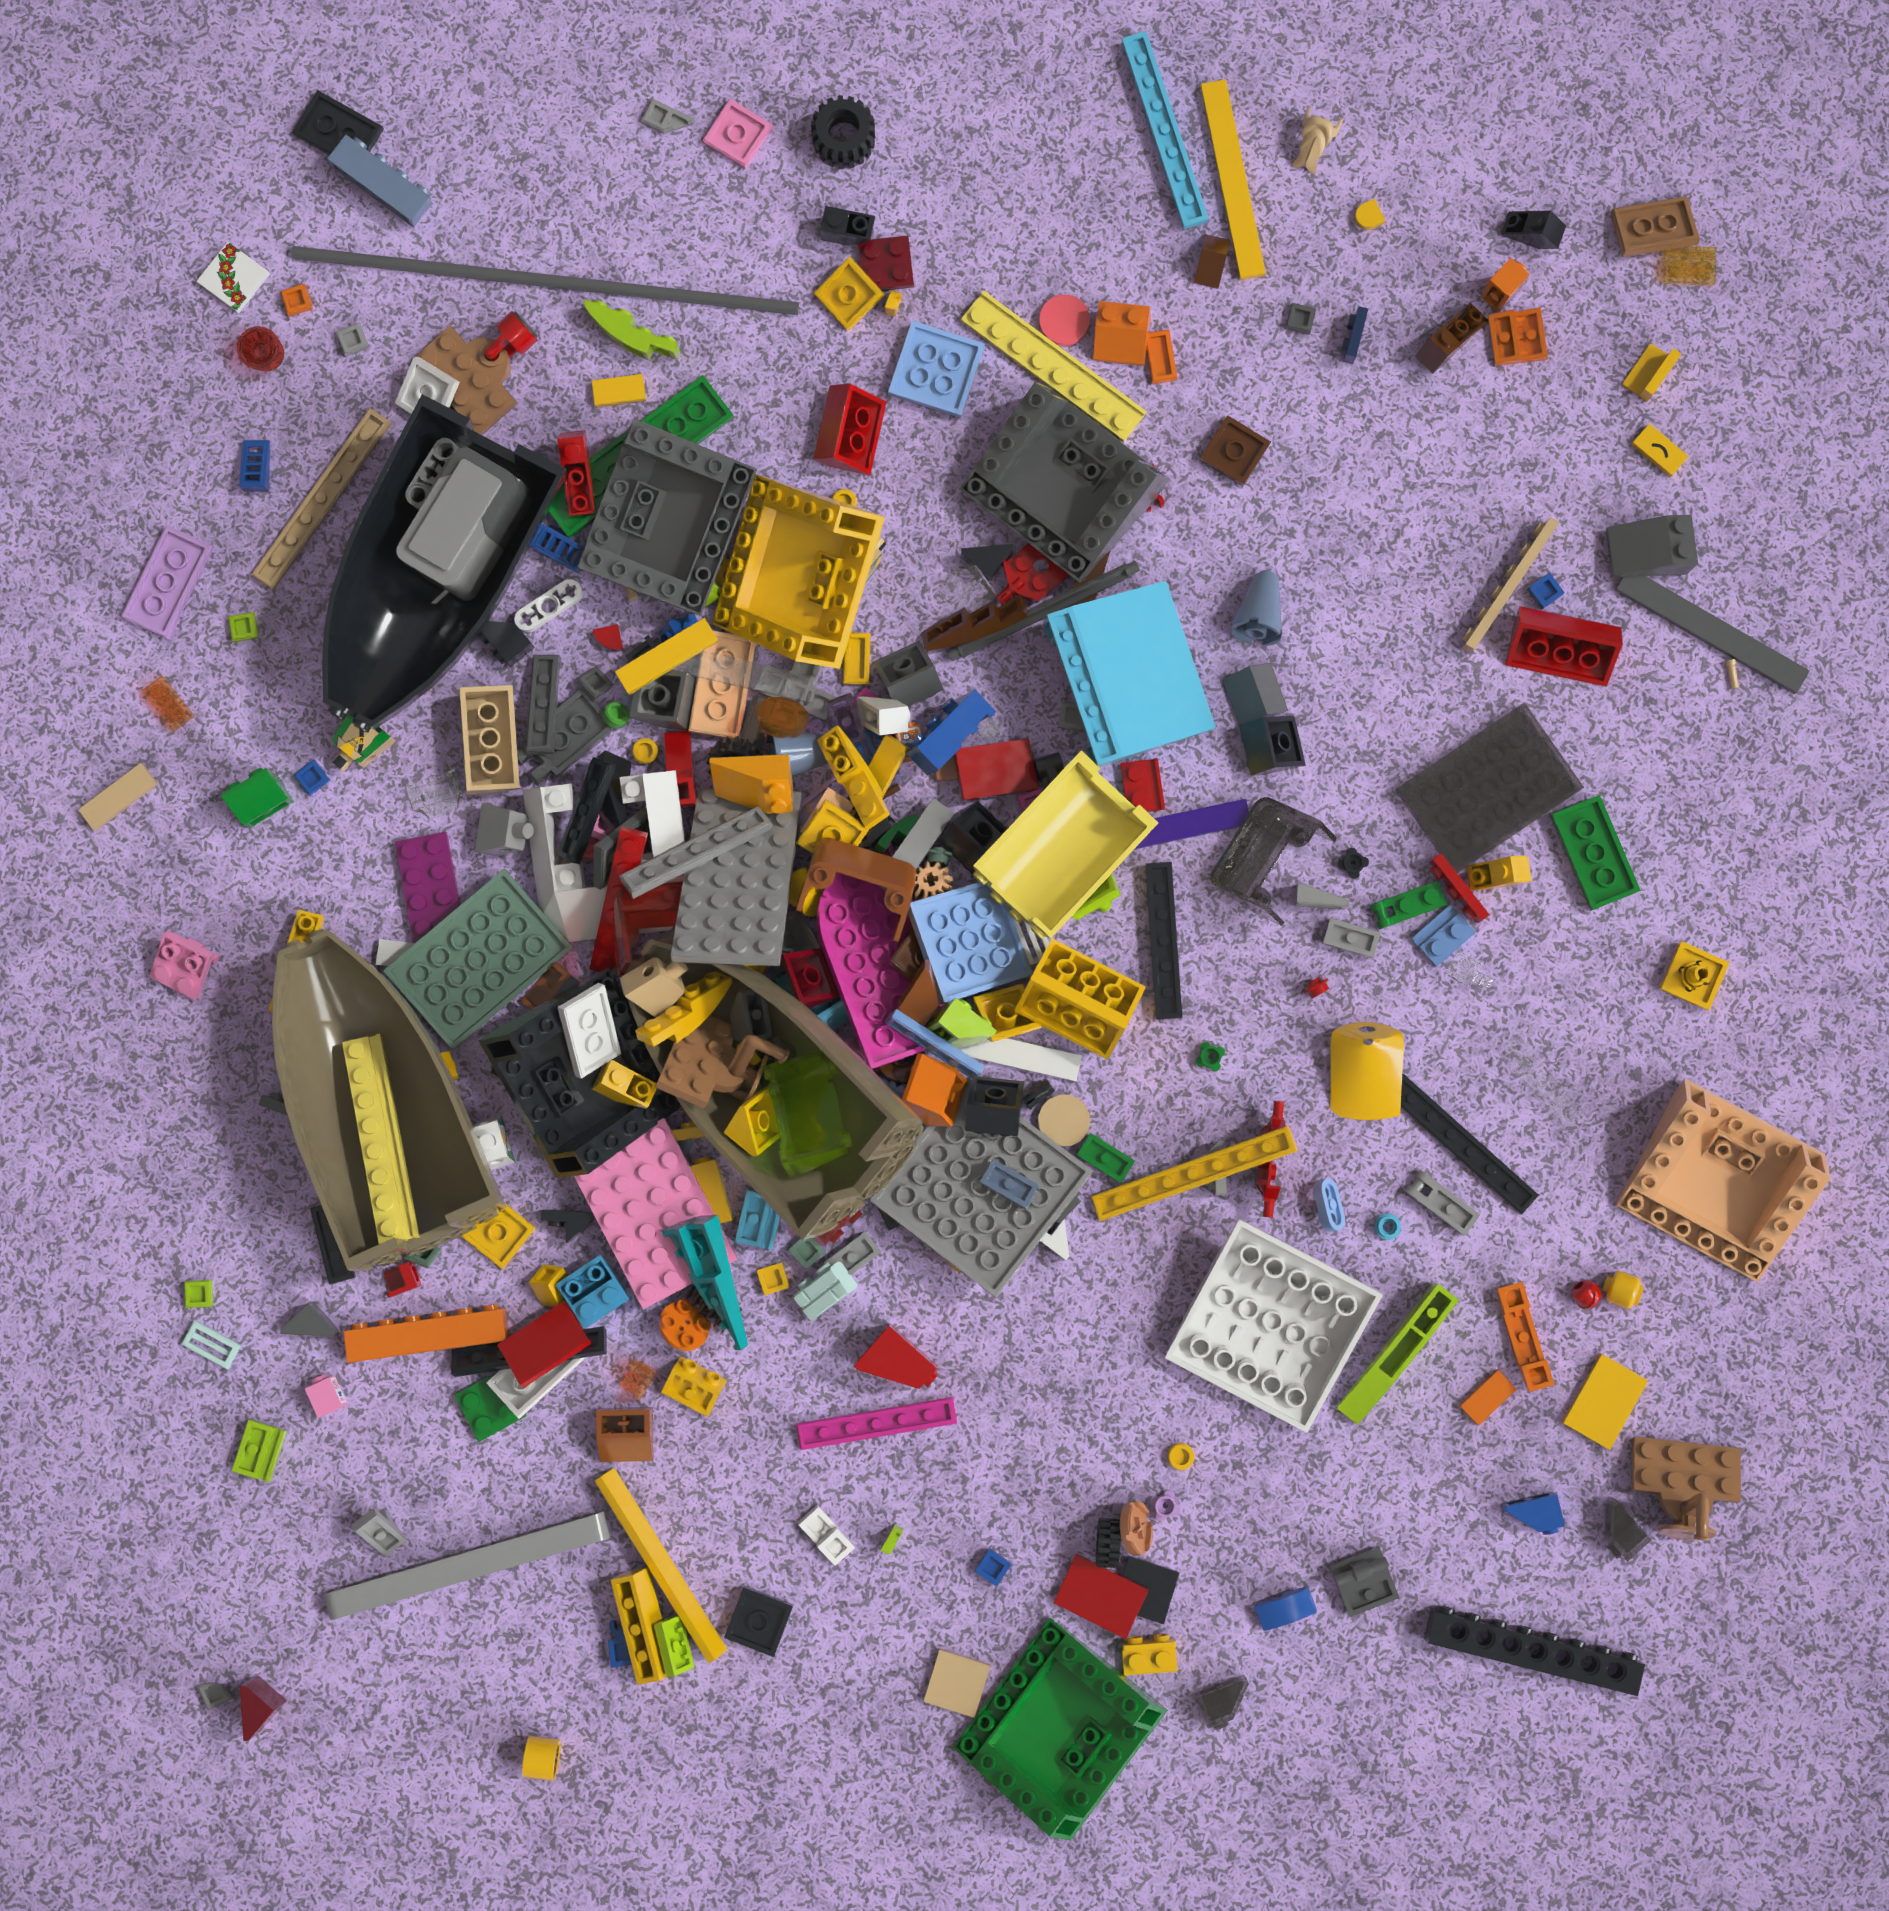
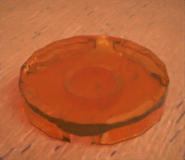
M786 697L767 698L759 704L756 712L759 727L769 735L777 738H785L786 735H792V738L798 737L804 733L809 720L808 712L795 700Z

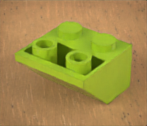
M957 998L941 1006L935 1019H930L925 1028L955 1047L977 1045L997 1032L987 1018L978 1016L971 1010V1006L966 1001Z

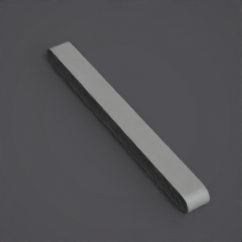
M604 1511L597 1512L598 1514L592 1516L589 1514L572 1519L568 1523L562 1522L548 1526L544 1530H535L521 1534L517 1538L511 1537L497 1541L493 1545H484L470 1549L466 1553L460 1552L446 1556L438 1561L433 1560L422 1563L414 1568H405L387 1576L382 1575L371 1578L363 1583H354L341 1587L342 1589L325 1592L323 1595L330 1620L608 1539L611 1536Z

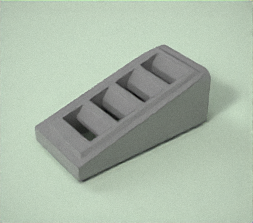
M1303 883L1295 885V906L1345 910L1349 906V900Z

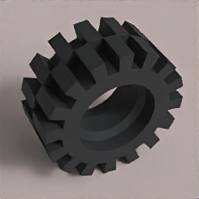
M1098 1519L1096 1567L1118 1568L1121 1547L1120 1519Z

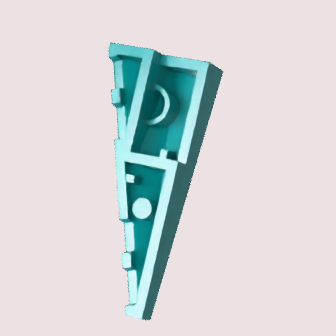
M698 1216L663 1229L664 1237H670L677 1248L674 1252L677 1258L682 1257L689 1267L690 1273L688 1275L708 1308H714L722 1320L719 1323L721 1329H727L735 1342L733 1348L735 1350H742L747 1347V1337L719 1216Z

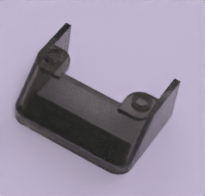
M1270 797L1260 798L1254 803L1213 868L1210 875L1211 882L1220 891L1251 912L1283 926L1284 921L1269 907L1271 903L1270 893L1261 885L1287 844L1294 847H1303L1311 840L1314 834L1334 843L1337 837L1321 820Z

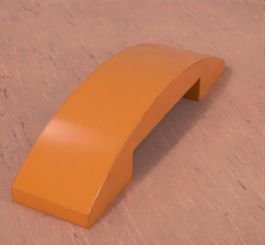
M1523 1282L1498 1288L1497 1295L1514 1357L1528 1392L1555 1385L1548 1361L1544 1358L1529 1310L1531 1306Z

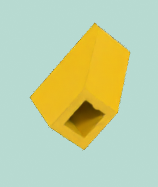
M1508 856L1466 866L1471 891L1513 886L1532 881L1528 856Z
M611 1060L602 1066L592 1090L616 1102L648 1108L657 1089L655 1087L657 1083Z

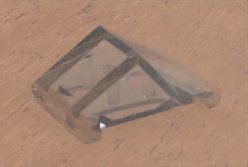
M976 565L959 566L948 575L938 598L950 615L964 607L972 613L989 603L996 592Z

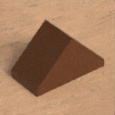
M1205 234L1194 284L1219 289L1227 257L1229 239Z

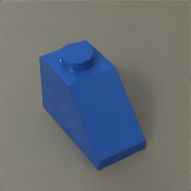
M1554 1492L1501 1504L1502 1510L1536 1531L1542 1532L1543 1535L1559 1532L1558 1528L1565 1526L1558 1495Z

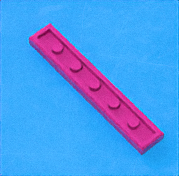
M953 1397L801 1422L796 1423L800 1450L957 1424Z

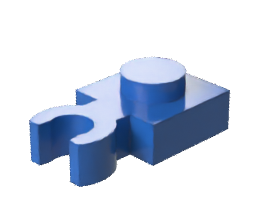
M611 1620L609 1628L615 1634L614 1640H608L611 1668L632 1665L624 1631L617 1628L616 1620Z

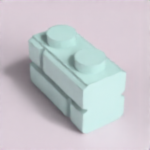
M839 1261L833 1266L828 1262L816 1271L818 1274L817 1278L812 1280L809 1276L797 1285L800 1291L794 1294L793 1298L803 1308V1312L809 1320L813 1321L858 1287V1284Z

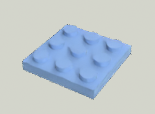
M912 321L888 390V395L961 418L985 348V343Z

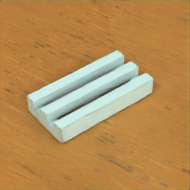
M196 1320L192 1323L181 1344L226 1369L230 1368L232 1361L242 1346ZM196 1329L232 1347V1350L229 1351L195 1332ZM193 1337L228 1356L226 1361L190 1342L191 1338Z

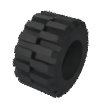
M843 95L837 96L838 100H833L831 97L827 99L826 105L821 103L818 106L819 112H814L813 121H811L812 141L816 154L819 153V157L823 162L827 159L828 165L831 167L838 163V169H844V164H849L850 169L855 167L854 162L858 161L859 165L864 162V155L867 158L871 155V148L874 149L875 123L868 106L864 108V103L861 100L854 102V97L848 96V99H843ZM839 123H850L858 129L857 134L848 141H837L828 133L833 126Z

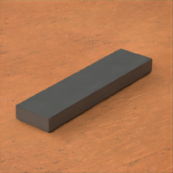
M533 655L526 744L527 754H554L560 672L559 655Z

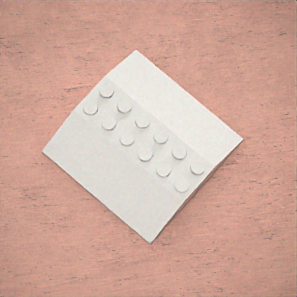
M1239 1219L1216 1255L1192 1299L1165 1358L1307 1433L1380 1302L1383 1293Z

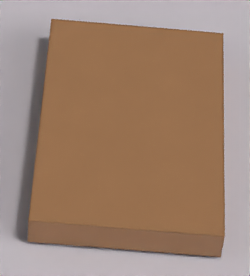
M1687 196L1619 207L1611 210L1612 222L1622 257L1698 245L1700 241Z

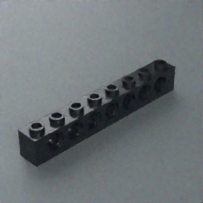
M1439 1605L1438 1609H1430L1424 1640L1428 1644L1634 1696L1639 1695L1645 1664L1637 1660L1638 1655L1625 1651H1622L1621 1655L1611 1653V1648L1602 1645H1595V1649L1585 1647L1586 1642L1574 1638H1569V1642L1559 1640V1635L1543 1631V1636L1533 1634L1532 1628L1517 1625V1629L1506 1627L1507 1622L1491 1618L1489 1623L1480 1620L1481 1616L1474 1613L1465 1612L1464 1616L1454 1614L1455 1609ZM1455 1623H1461V1632L1456 1636H1452L1450 1634L1451 1626ZM1480 1630H1487V1639L1483 1642H1477V1633ZM1508 1636H1513L1514 1643L1512 1647L1504 1649L1502 1646L1503 1640ZM1539 1643V1652L1536 1655H1529L1530 1645ZM1565 1649V1659L1560 1662H1556V1652L1558 1650ZM1586 1656H1591V1665L1588 1668H1582V1659ZM1616 1662L1618 1664L1617 1672L1613 1675H1608V1666Z

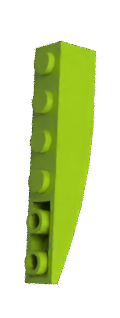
M1432 1282L1336 1408L1358 1425L1408 1367L1459 1299L1440 1284Z

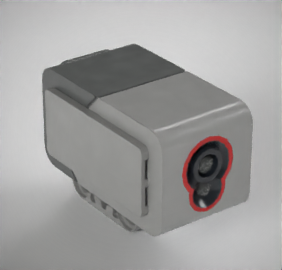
M442 438L434 444L406 490L407 501L418 510V513L399 542L397 555L403 562L426 579L461 600L470 601L477 596L533 504L532 493L520 479L506 469L470 448H459L451 439ZM453 448L452 454L444 458L445 452ZM421 493H425L423 501L417 502V497Z

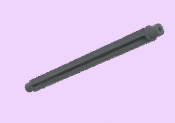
M1136 560L1129 564L1124 563L1107 573L1028 610L1027 618L981 639L957 645V647L948 650L952 661L960 657L965 658L984 647L1045 619L1047 614L1070 607L1125 579L1131 578V575L1140 571Z

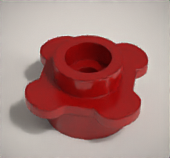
M1319 976L1307 983L1308 989L1304 991V994L1308 992L1311 999L1327 991L1330 989L1326 983L1328 978L1322 981Z

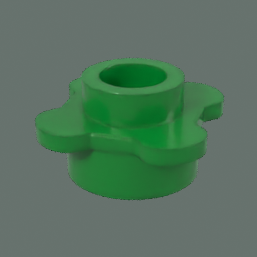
M1208 1042L1202 1043L1200 1045V1055L1195 1060L1198 1067H1209L1214 1072L1218 1071L1221 1068V1058L1225 1055L1224 1048L1221 1046H1210ZM1209 1054L1213 1056L1212 1059H1208Z

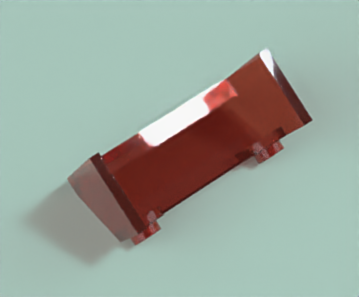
M683 881L666 882L634 899L624 886L618 890L614 901L612 933L618 976L624 975L632 962L630 949L634 948L639 941V929L676 926Z

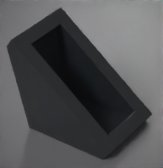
M1013 544L961 548L962 560L989 582L1003 567V562H1007L1013 555Z

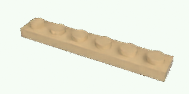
M1550 517L1546 523L1541 521L1532 533L1536 538L1532 544L1527 542L1521 549L1518 556L1522 559L1517 566L1512 564L1504 575L1507 581L1503 587L1498 584L1490 596L1493 602L1489 608L1484 605L1476 617L1479 623L1475 629L1470 626L1462 638L1465 644L1461 649L1469 654L1475 650L1559 524L1558 521Z

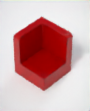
M412 1262L404 1263L397 1268L384 1272V1277L390 1291L386 1293L388 1298L422 1286L416 1267Z

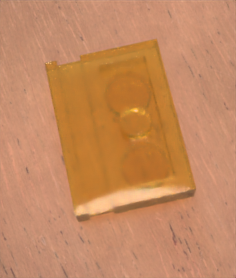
M1686 246L1663 250L1662 283L1714 286L1716 284L1715 254L1717 247Z

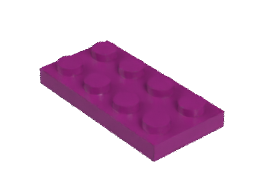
M447 832L395 841L413 943L419 941L461 905Z

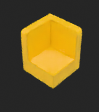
M543 1264L529 1281L539 1302L542 1305L555 1307L561 1302L566 1301L556 1286L558 1282L568 1276L564 1268Z

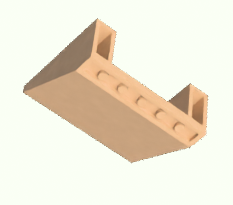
M1684 1078L1669 1101L1617 1201V1206L1758 1282L1831 1177L1825 1153Z

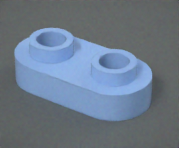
M1330 1178L1318 1180L1314 1184L1313 1197L1316 1201L1320 1224L1328 1232L1341 1230L1345 1224V1216L1337 1185Z

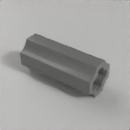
M752 697L740 738L748 739L750 743L757 745V750L760 753L774 702L760 697Z

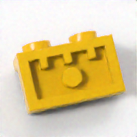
M680 1357L674 1365L661 1393L708 1417L727 1380L718 1373L699 1366L691 1359Z
M1155 1634L1153 1639L1143 1640V1636H1129L1127 1641L1121 1642L1124 1676L1178 1672L1175 1638H1169V1634Z

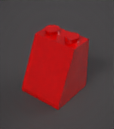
M891 1323L853 1366L859 1371L918 1389L923 1385L928 1388L938 1376L936 1372L938 1365Z

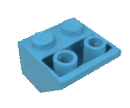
M602 1255L597 1256L556 1284L584 1329L589 1328L632 1299L617 1273Z

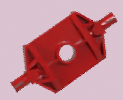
M1028 543L1007 562H1003L1007 586L1000 594L995 596V599L999 601L1000 605H1003L1012 596L1020 595L1023 599L1038 603L1065 580L1069 574ZM1038 560H1044L1048 563L1049 568L1044 573H1038L1034 569V563Z
M1273 1101V1115L1270 1116L1268 1124L1260 1131V1136L1286 1127L1283 1118L1285 1102ZM1270 1161L1257 1166L1258 1171L1255 1185L1261 1192L1262 1201H1264L1262 1217L1274 1218V1204L1278 1198L1281 1186L1270 1185L1271 1180H1275L1276 1165Z

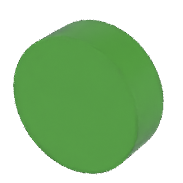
M611 702L604 709L602 717L608 726L619 729L623 728L628 722L630 712L622 703Z

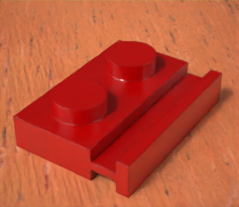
M1158 758L1120 763L1125 798L1135 808L1140 805L1147 812L1165 810Z

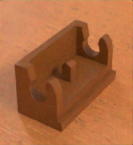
M554 962L528 993L522 997L521 1002L531 1010L553 998L571 974L559 963Z

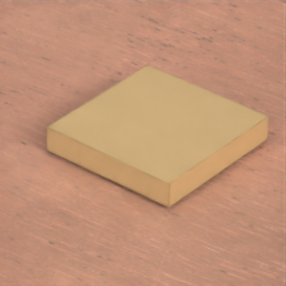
M939 1648L923 1702L975 1718L990 1664Z

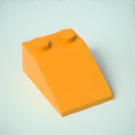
M789 754L710 758L709 762L715 796L752 809L759 806L766 814L793 812V782Z

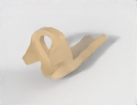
M1308 105L1302 120L1304 127L1301 135L1303 140L1299 147L1300 154L1294 160L1292 166L1295 168L1305 166L1311 174H1316L1317 160L1322 156L1325 146L1329 145L1332 137L1338 135L1344 118H1340L1336 126H1333L1331 121L1320 116L1310 117L1311 106Z

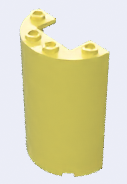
M1082 750L973 865L975 870L973 876L992 890L990 896L1000 905L1004 902L1011 909L1009 914L1019 923L1024 920L1029 924L1031 930L1040 939L1044 937L1052 938L1158 824L1140 805L1135 808L1098 773L1101 768Z

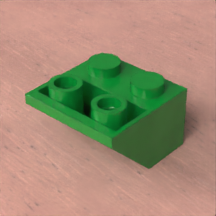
M258 768L248 775V779L241 783L238 781L226 787V792L221 794L224 802L242 825L249 829L294 802L279 775L267 768Z

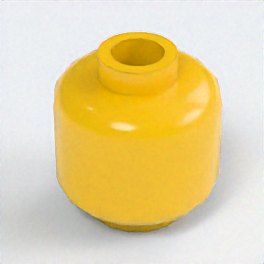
M1618 1270L1614 1273L1613 1277L1607 1276L1602 1291L1607 1292V1302L1624 1309H1631L1633 1305L1638 1306L1645 1286L1641 1285L1639 1277Z

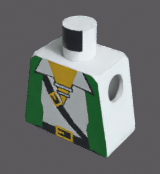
M502 1115L477 1122L473 1126L491 1170L516 1163Z

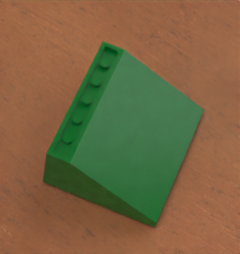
M1049 1618L952 1748L1049 1837L1071 1841L1168 1710L1054 1619Z

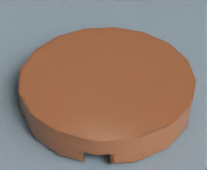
M1140 1501L1125 1503L1120 1516L1121 1538L1125 1549L1133 1556L1144 1555L1145 1551H1149L1153 1540V1525L1151 1521H1147L1146 1516L1149 1515V1510Z

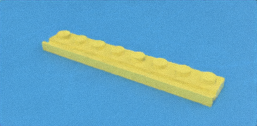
M984 290L961 318L963 324L1045 385L1052 388L1122 442L1126 441L1141 419L1146 415L1147 411Z
M379 1033L376 1036H366L342 1042L378 1242L381 1244L393 1238L406 1241L412 1238H420L382 1035Z

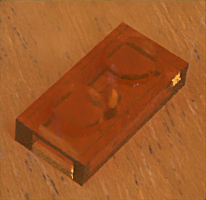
M163 675L142 690L143 694L172 731L176 732L195 717Z

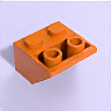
M918 1053L915 1063L911 1067V1074L907 1086L904 1088L902 1101L922 1120L924 1125L952 1127L967 1080L957 1068Z

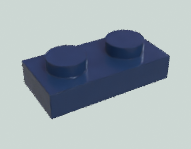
M1358 306L1356 313L1349 316L1346 329L1351 330L1349 339L1344 338L1340 353L1345 354L1343 359L1345 363L1353 364L1356 359L1369 308Z

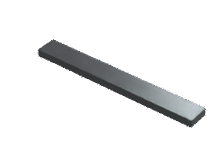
M1646 576L1622 577L1615 589L1621 595L1727 656L1736 659V661L1793 694L1798 693L1810 670Z

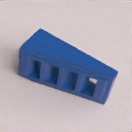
M243 440L239 488L243 492L269 491L270 441ZM249 447H263L262 452H249ZM262 457V460L249 461V458ZM249 467H261V470L249 471ZM249 476H260V480H249Z
M542 524L530 545L532 550L579 573L580 569L576 567L584 547ZM549 535L550 538L546 546L542 547L541 545L543 541L545 540L546 536ZM556 540L560 541V543L557 546L555 552L553 553L551 552V549L554 546ZM565 546H570L564 558H561L560 556ZM575 550L580 551L574 563H570L569 561Z

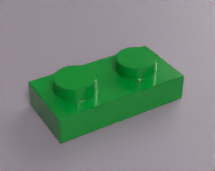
M1092 1133L1088 1135L1077 1153L1078 1157L1119 1183H1122L1135 1160Z

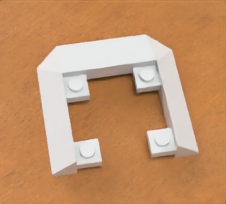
M676 770L620 777L623 803L646 801L653 853L643 854L641 864L685 843ZM572 784L523 790L525 810L529 817L528 823L532 824L534 828V834L529 840L538 907L568 942L596 939L608 885L601 890L596 887L585 888L582 862L580 865L575 863L560 864L559 856L557 855L558 847L553 812L574 809ZM684 874L633 899L625 935L666 931L673 928L677 920Z

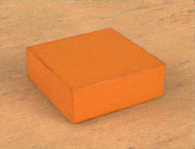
M305 283L280 291L289 317L313 309Z

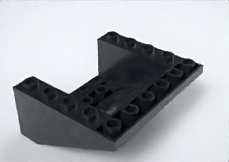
M610 968L599 971L500 1026L479 1040L480 1045L556 1178L591 1173L656 1126L659 1120L667 1118L682 1107L674 1095L658 1088L648 1108L613 1101L592 1090L602 1066L583 1078L575 1076L558 1007L600 983L605 985L621 1054L612 1060L657 1083L660 1077V1073L645 1043L637 1038L635 1030L638 1029L630 1004Z

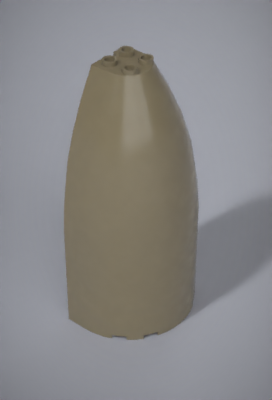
M319 929L309 934V940L300 943V940L291 941L285 944V948L277 953L272 1012L275 1063L286 1112L297 1146L347 1270L355 1272L367 1271L374 1268L373 1264L376 1266L390 1265L401 1261V1255L403 1254L407 1256L418 1255L452 1241L476 1229V1222L486 1223L498 1216L497 1209L499 1212L505 1210L506 1204L454 1079L438 1048L412 1007L390 981L362 955L329 930ZM379 1033L383 1038L420 1238L408 1239V1241L393 1238L379 1244L342 1044L345 1041L366 1036H376Z
M658 938L646 941L641 947V958L631 961L626 968L627 972L625 974L654 957L669 965L672 962L671 950L673 940ZM684 962L688 968L681 975L684 988L701 980L709 972L717 971L731 977L732 983L728 991L710 1014L715 1018L731 1024L730 1012L739 991L751 988L765 998L773 1037L764 1040L771 1042L774 1037H780L792 1046L796 1051L799 1073L766 1085H761L759 1080L753 1096L764 1087H771L783 1136L758 1156L750 1155L724 1134L735 1113L743 1104L742 1100L733 1097L728 1092L722 1093L714 1090L705 1109L676 1097L709 1142L802 1240L822 1235L838 1226V1221H841L846 1216L850 1218L865 1206L863 1200L870 1198L875 1193L878 1194L899 1172L917 1146L914 1140L918 1139L923 1133L924 1126L921 1124L922 1120L829 1025L802 1002L761 973L739 964ZM628 999L638 1028L642 1027L648 1020L655 1019L653 1015ZM668 1038L654 1047L645 1043L660 1074L674 1044V1041ZM733 1040L731 1047L736 1049L737 1045L742 1041ZM755 1050V1053L760 1057L763 1052ZM744 1082L741 1087L748 1090L750 1085Z

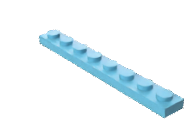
M1144 31L1124 37L1121 43L1183 230L1208 223L1209 218L1147 32Z

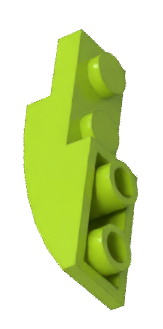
M585 299L583 305L593 322L604 334L622 348L646 360L650 359L652 351L677 360L680 349L674 338L668 335H661V337L654 335L651 330L642 326L635 328L634 317L625 309L617 308V310L608 308V305L600 300L594 299L592 302Z

